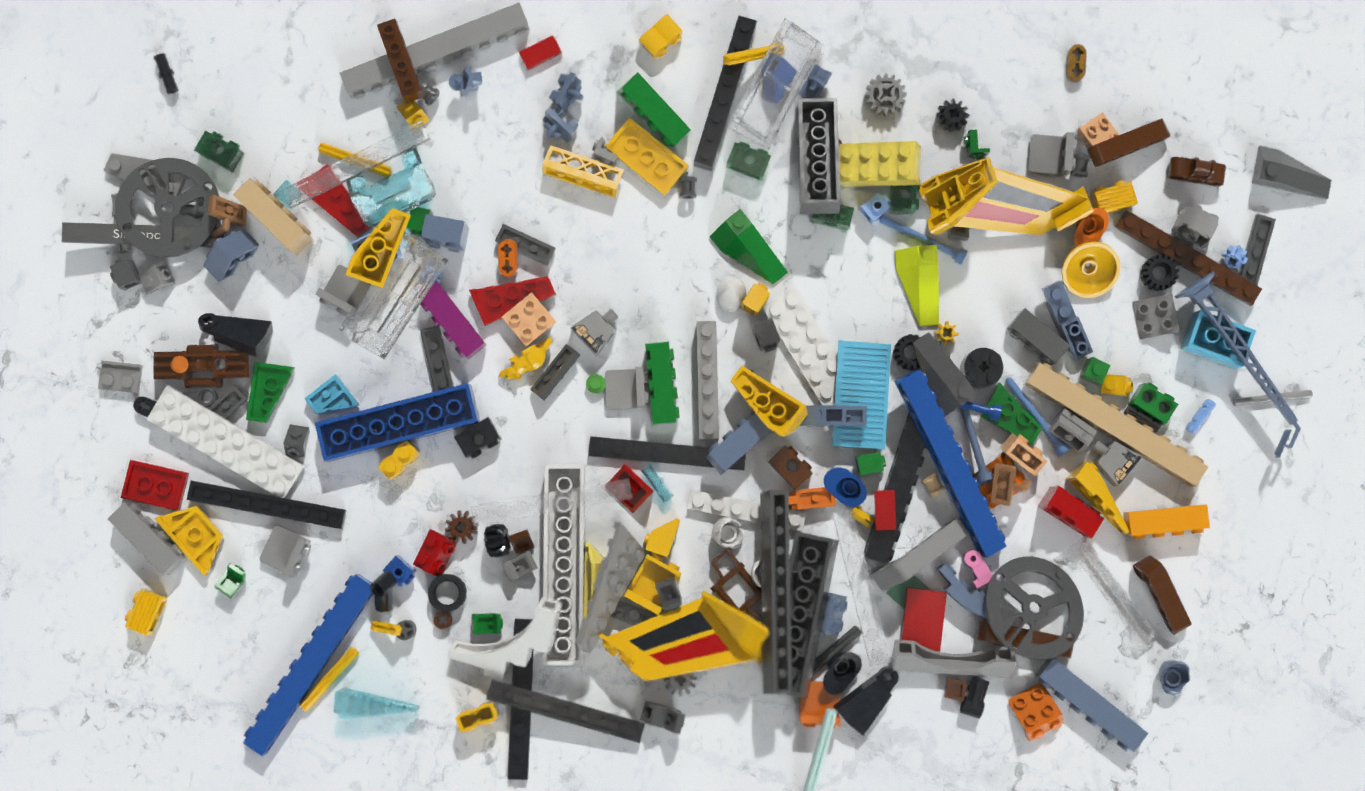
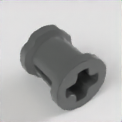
M1074 154L1073 158L1076 159V164L1070 175L1081 178L1088 177L1087 166L1090 156Z
M692 176L680 177L682 184L679 197L684 199L696 198L695 182H697V178Z

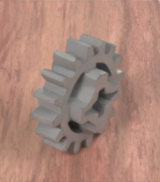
M885 73L883 78L877 75L876 80L871 79V85L866 87V90L869 91L864 95V97L869 98L866 101V105L871 104L870 110L876 109V115H879L880 112H883L884 117L887 116L888 112L894 115L895 109L900 111L901 105H904L906 102L903 99L907 96V93L903 92L906 86H900L901 79L894 80L895 75H892L891 78H888L887 73ZM874 90H875V93L877 94L876 100L874 99V96H873V91H874ZM896 90H897V92H898V100H897V97L895 96V91H896ZM890 91L889 96H885L881 99L882 94H886Z

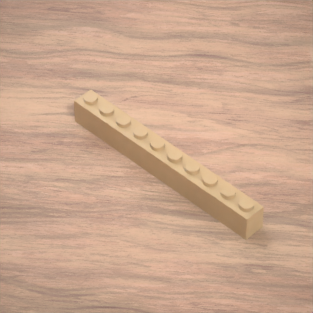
M1043 362L1034 366L1024 385L1061 408H1066L1073 412L1074 415L1090 426L1137 453L1189 487H1197L1209 467L1204 464L1202 458L1195 455L1192 457L1184 447L1180 445L1175 446L1170 443L1171 440L1166 436H1158L1153 433L1154 429L1150 426L1140 425L1136 422L1137 419L1129 414L1124 415L1119 412L1120 408L1113 404H1106L1101 396L1095 393H1088L1086 387L1079 383H1072L1069 381L1070 378L1063 373L1058 374L1052 370L1053 367Z

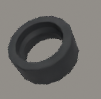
M444 574L436 577L428 588L429 602L435 609L442 612L458 609L463 605L467 595L465 583L454 574ZM445 581L455 583L459 590L457 600L449 605L439 602L436 597L438 585Z

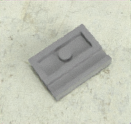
M101 361L102 368L100 369L98 389L139 393L142 376L141 368H143V365Z

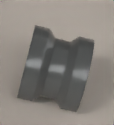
M426 81L421 85L425 96L422 99L426 105L430 106L439 97L440 90L434 89L432 84Z
M403 620L397 624L402 627L401 635L396 636L400 640H408L416 635L417 627L413 621Z

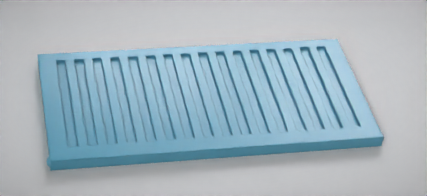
M838 341L834 405L867 406V427L833 426V447L885 450L891 344Z

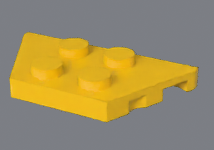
M194 506L156 517V522L204 576L207 575L224 535L201 508Z

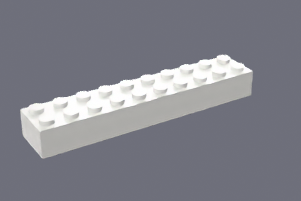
M544 465L543 597L561 602L562 606L554 644L549 653L543 652L542 665H583L584 652L575 644L584 619L585 465Z

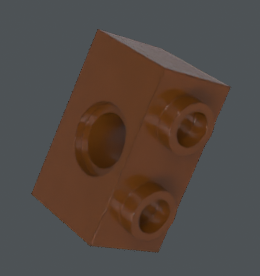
M785 445L768 463L796 490L813 474L810 471L812 467L807 461H801L797 457L798 452L792 446L787 447ZM788 461L796 463L797 468L794 472L787 470L786 464Z

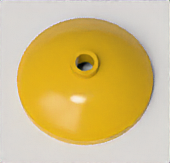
M1083 243L1075 247L1066 256L1061 270L1063 282L1070 292L1079 297L1092 298L1100 296L1109 291L1118 280L1121 270L1120 259L1117 253L1105 243Z

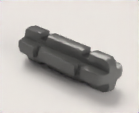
M1132 405L1126 407L1125 415H1132L1137 419L1136 422L1153 428V432H1157L1160 429V422L1152 420V417L1140 410L1137 411V408Z

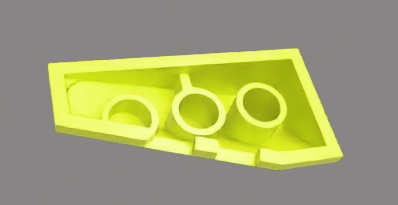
M937 245L915 246L895 250L896 271L911 303V308L918 325L937 326L939 324Z

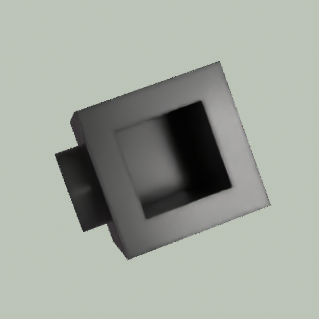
M122 258L110 266L112 271L110 277L117 284L118 288L127 290L142 284L134 261Z

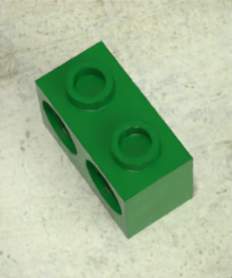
M1149 382L1140 384L1128 402V405H1132L1138 411L1144 412L1152 417V420L1160 422L1161 425L1167 424L1179 404L1174 401V397L1167 393L1162 394L1158 391L1157 386ZM1144 392L1149 395L1148 402H1145L1142 398ZM1160 403H1163L1166 407L1164 413L1159 410Z

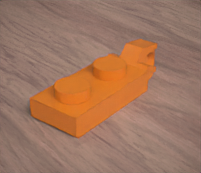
M825 487L789 492L788 500L791 510L836 506L835 497Z

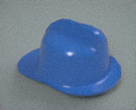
M841 467L832 468L825 474L823 481L825 488L841 503L849 507H856L865 501L867 496L866 486L858 476Z

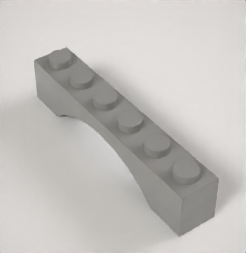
M697 321L699 440H719L716 321Z
M895 640L892 652L893 671L1012 678L1016 657L1014 652L1003 646H993L974 653L949 654L930 650L916 641Z

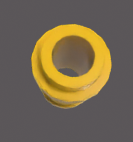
M862 506L854 507L849 513L852 516L851 519L855 518L868 529L871 526L869 522L873 523L875 518L862 510Z

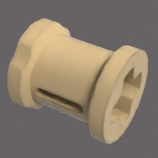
M936 472L920 481L922 484H925L931 493V498L946 489L937 479Z

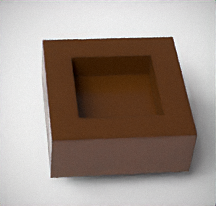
M528 529L509 536L516 554L535 548Z
M947 677L943 697L964 702L968 682Z

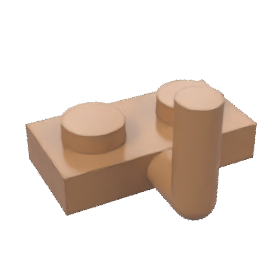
M214 194L209 197L207 215L223 220L222 226L215 229L212 236L217 238L229 232L230 223L240 227L246 225L247 208Z
M996 463L990 502L1011 506L1013 491L1026 492L1032 484L1031 480L1025 479L1022 484L1015 483L1017 467Z

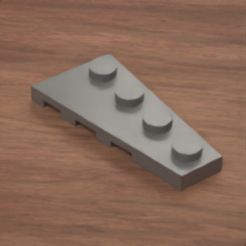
M111 153L103 171L125 180L137 167L152 160ZM150 165L149 171L160 190H164L166 185L155 165ZM145 169L141 170L140 175L148 190L156 194L157 189ZM169 173V194L179 195L187 177L181 174Z

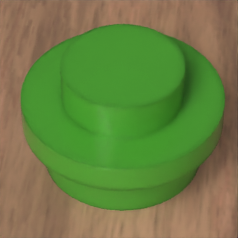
M593 374L588 377L586 387L591 393L598 394L604 390L605 380L601 375Z

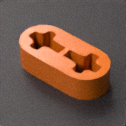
M505 239L498 246L499 271L506 277L514 275L518 270V247L512 239ZM507 244L509 248H512V250H510L509 253L507 252V249H504V246H506ZM508 260L509 266L513 267L510 271H508V268H505V265L508 263Z

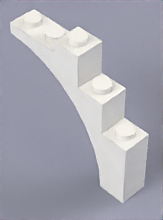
M543 597L536 608L532 622L523 631L509 639L489 644H470L455 640L448 651L447 657L475 667L484 668L485 676L503 681L509 671L510 663L526 667L533 649L549 653L554 644L562 603Z

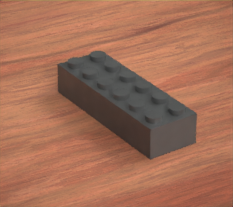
M798 98L800 214H839L841 197L837 98Z

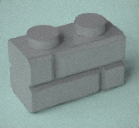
M1063 408L1054 418L1048 429L1050 433L1078 453H1082L1091 444L1097 432L1088 423L1066 408Z

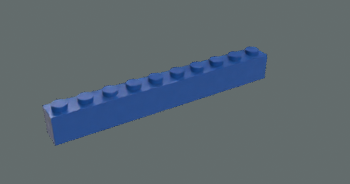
M914 370L894 381L969 532L976 550L982 557L987 558L1007 547L1004 542L1006 540L1005 536L996 525V517L993 513H990L987 507L988 501L984 495H981L980 485L970 472L971 466L967 460H964L961 454L963 450L953 437V429L950 425H947L944 419L945 413L941 407H938L937 397L927 384L928 378L926 374L921 372V370Z
M360 574L351 575L345 583L346 589L343 593L339 592L333 601L336 604L332 610L328 609L322 618L324 619L322 625H318L311 634L313 638L301 648V656L298 660L295 659L289 667L291 671L287 677L284 675L277 685L279 689L276 693L273 692L266 701L268 703L265 710L261 709L255 717V720H257L253 727L250 726L245 732L244 745L261 756L269 752L299 707V703L305 698L373 596L370 590L371 581Z

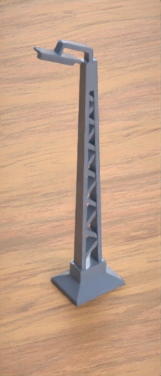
M1213 271L1202 276L1174 297L1176 299L1189 297L1194 305L1197 304L1285 420L1289 425L1295 427L1296 430L1289 445L1286 443L1292 429L1284 430L1274 453L1276 455L1275 458H1280L1284 447L1291 449L1294 446L1301 430L1297 423L1298 419L1212 294L1214 291L1209 286V282L1215 275ZM1208 297L1214 307L1206 306L1202 300ZM1210 311L1218 312L1216 319ZM1221 319H1223L1228 327L1220 325ZM1225 331L1232 332L1231 339ZM1236 339H1237V341L1239 342V344H1240L1241 346H1236V345H1235Z

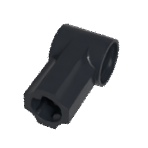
M387 571L383 572L370 584V590L374 594L375 610L380 613L389 612L392 609V588L396 585V579L393 574Z
M972 676L967 695L964 698V702H961L960 713L977 719L981 718L985 707L984 699L989 681Z

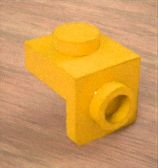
M403 101L397 106V109L413 131L429 122L428 117L416 101L409 103Z
M1106 374L1102 383L1101 394L1129 397L1133 391V381L1128 376Z

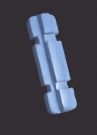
M1210 399L1204 401L1203 407H1200L1191 419L1192 422L1187 424V431L1192 434L1198 431L1199 426L1209 416V411H1212L1216 406L1214 401Z

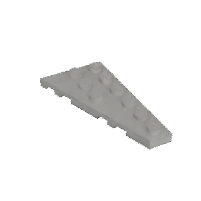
M617 521L614 522L613 526L616 529L613 539L609 538L607 544L609 546L607 557L602 559L593 589L596 590L593 600L589 599L587 605L589 607L587 618L582 620L575 644L587 654H590L596 646L599 635L606 628L611 615L616 610L617 604L624 595L627 586L646 554L644 548L625 526Z

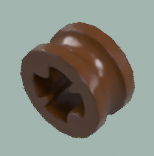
M438 612L434 616V625L439 629L448 628L452 623V615L449 612ZM440 615L441 617L444 615L447 616L446 621L448 623L446 625L445 623H443L442 625L439 624L440 619L438 617Z

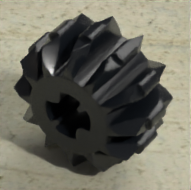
M952 99L950 103L945 100L943 106L940 105L938 107L939 112L936 114V117L940 118L937 123L938 125L944 124L943 130L950 127V132H954L955 128L960 131L962 125L966 126L968 123L966 119L969 118V114L965 112L968 107H961L962 101L956 104L955 99ZM951 113L955 114L954 118L950 117Z
M504 524L490 525L484 531L483 540L485 541L486 552L490 557H503L510 552V535Z

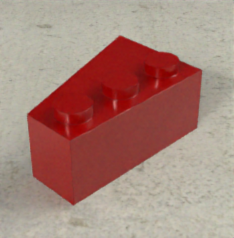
M1058 485L1049 487L1037 506L1079 534L1090 539L1093 538L1105 519L1100 516V511L1093 507L1089 508L1084 504V501L1071 495L1067 490Z

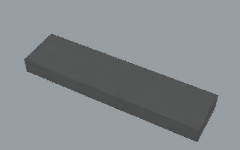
M1256 214L1245 249L1247 253L1244 256L1248 260L1246 264H1242L1238 274L1257 286L1276 221L1274 218L1261 214Z
M440 326L421 329L420 333L434 392L454 387Z

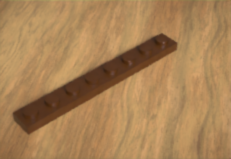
M1128 210L1123 212L1115 226L1118 230L1163 256L1168 255V258L1172 257L1174 259L1173 262L1199 277L1214 271L1215 275L1209 283L1249 306L1254 304L1262 291V288Z

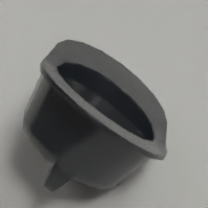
M840 652L831 657L828 663V670L823 678V686L827 693L837 695L849 686L861 670L862 661L860 657L851 652Z

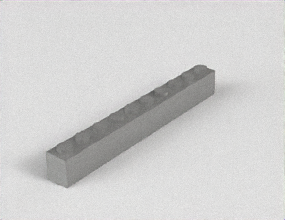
M519 2L407 46L418 76L419 72L434 70L437 68V65L442 63H452L457 57H467L475 50H485L493 43H503L511 36L523 35L530 28ZM387 54L339 73L347 94L351 99L362 98L365 96V93L371 91H380L383 89V86L388 84H398Z

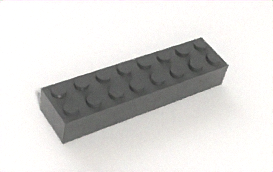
M795 531L790 556L792 694L788 695L805 698L809 694L839 540Z

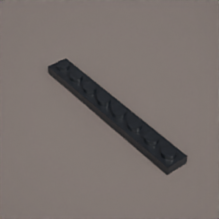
M590 436L588 456L714 468L705 458L709 454L707 450L710 447ZM746 454L729 469L744 471Z
M190 481L186 499L337 529H343L346 515L345 509L197 481Z
M515 618L514 636L523 631L533 619ZM534 649L526 667L513 664L512 685L532 690ZM511 707L508 779L528 780L531 712Z
M494 679L491 680L486 697L490 701L640 743L645 726L644 722Z

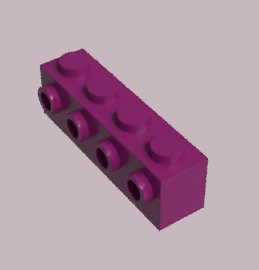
M438 282L419 295V298L422 300L419 304L426 312L430 310L433 314L431 319L437 327L441 325L444 328L445 332L443 335L449 342L454 341L457 345L455 350L461 357L465 356L467 359H470L487 346Z

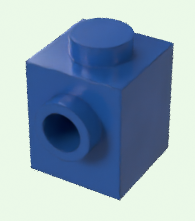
M396 555L382 570L383 572L387 571L393 574L399 586L409 585L415 578L413 574L416 572L399 555Z

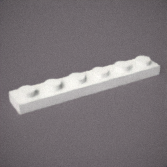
M690 490L687 509L761 523L760 503ZM789 509V529L803 532L806 512Z

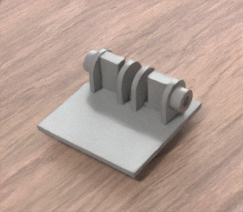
M1172 293L1133 301L1140 339L1180 332Z

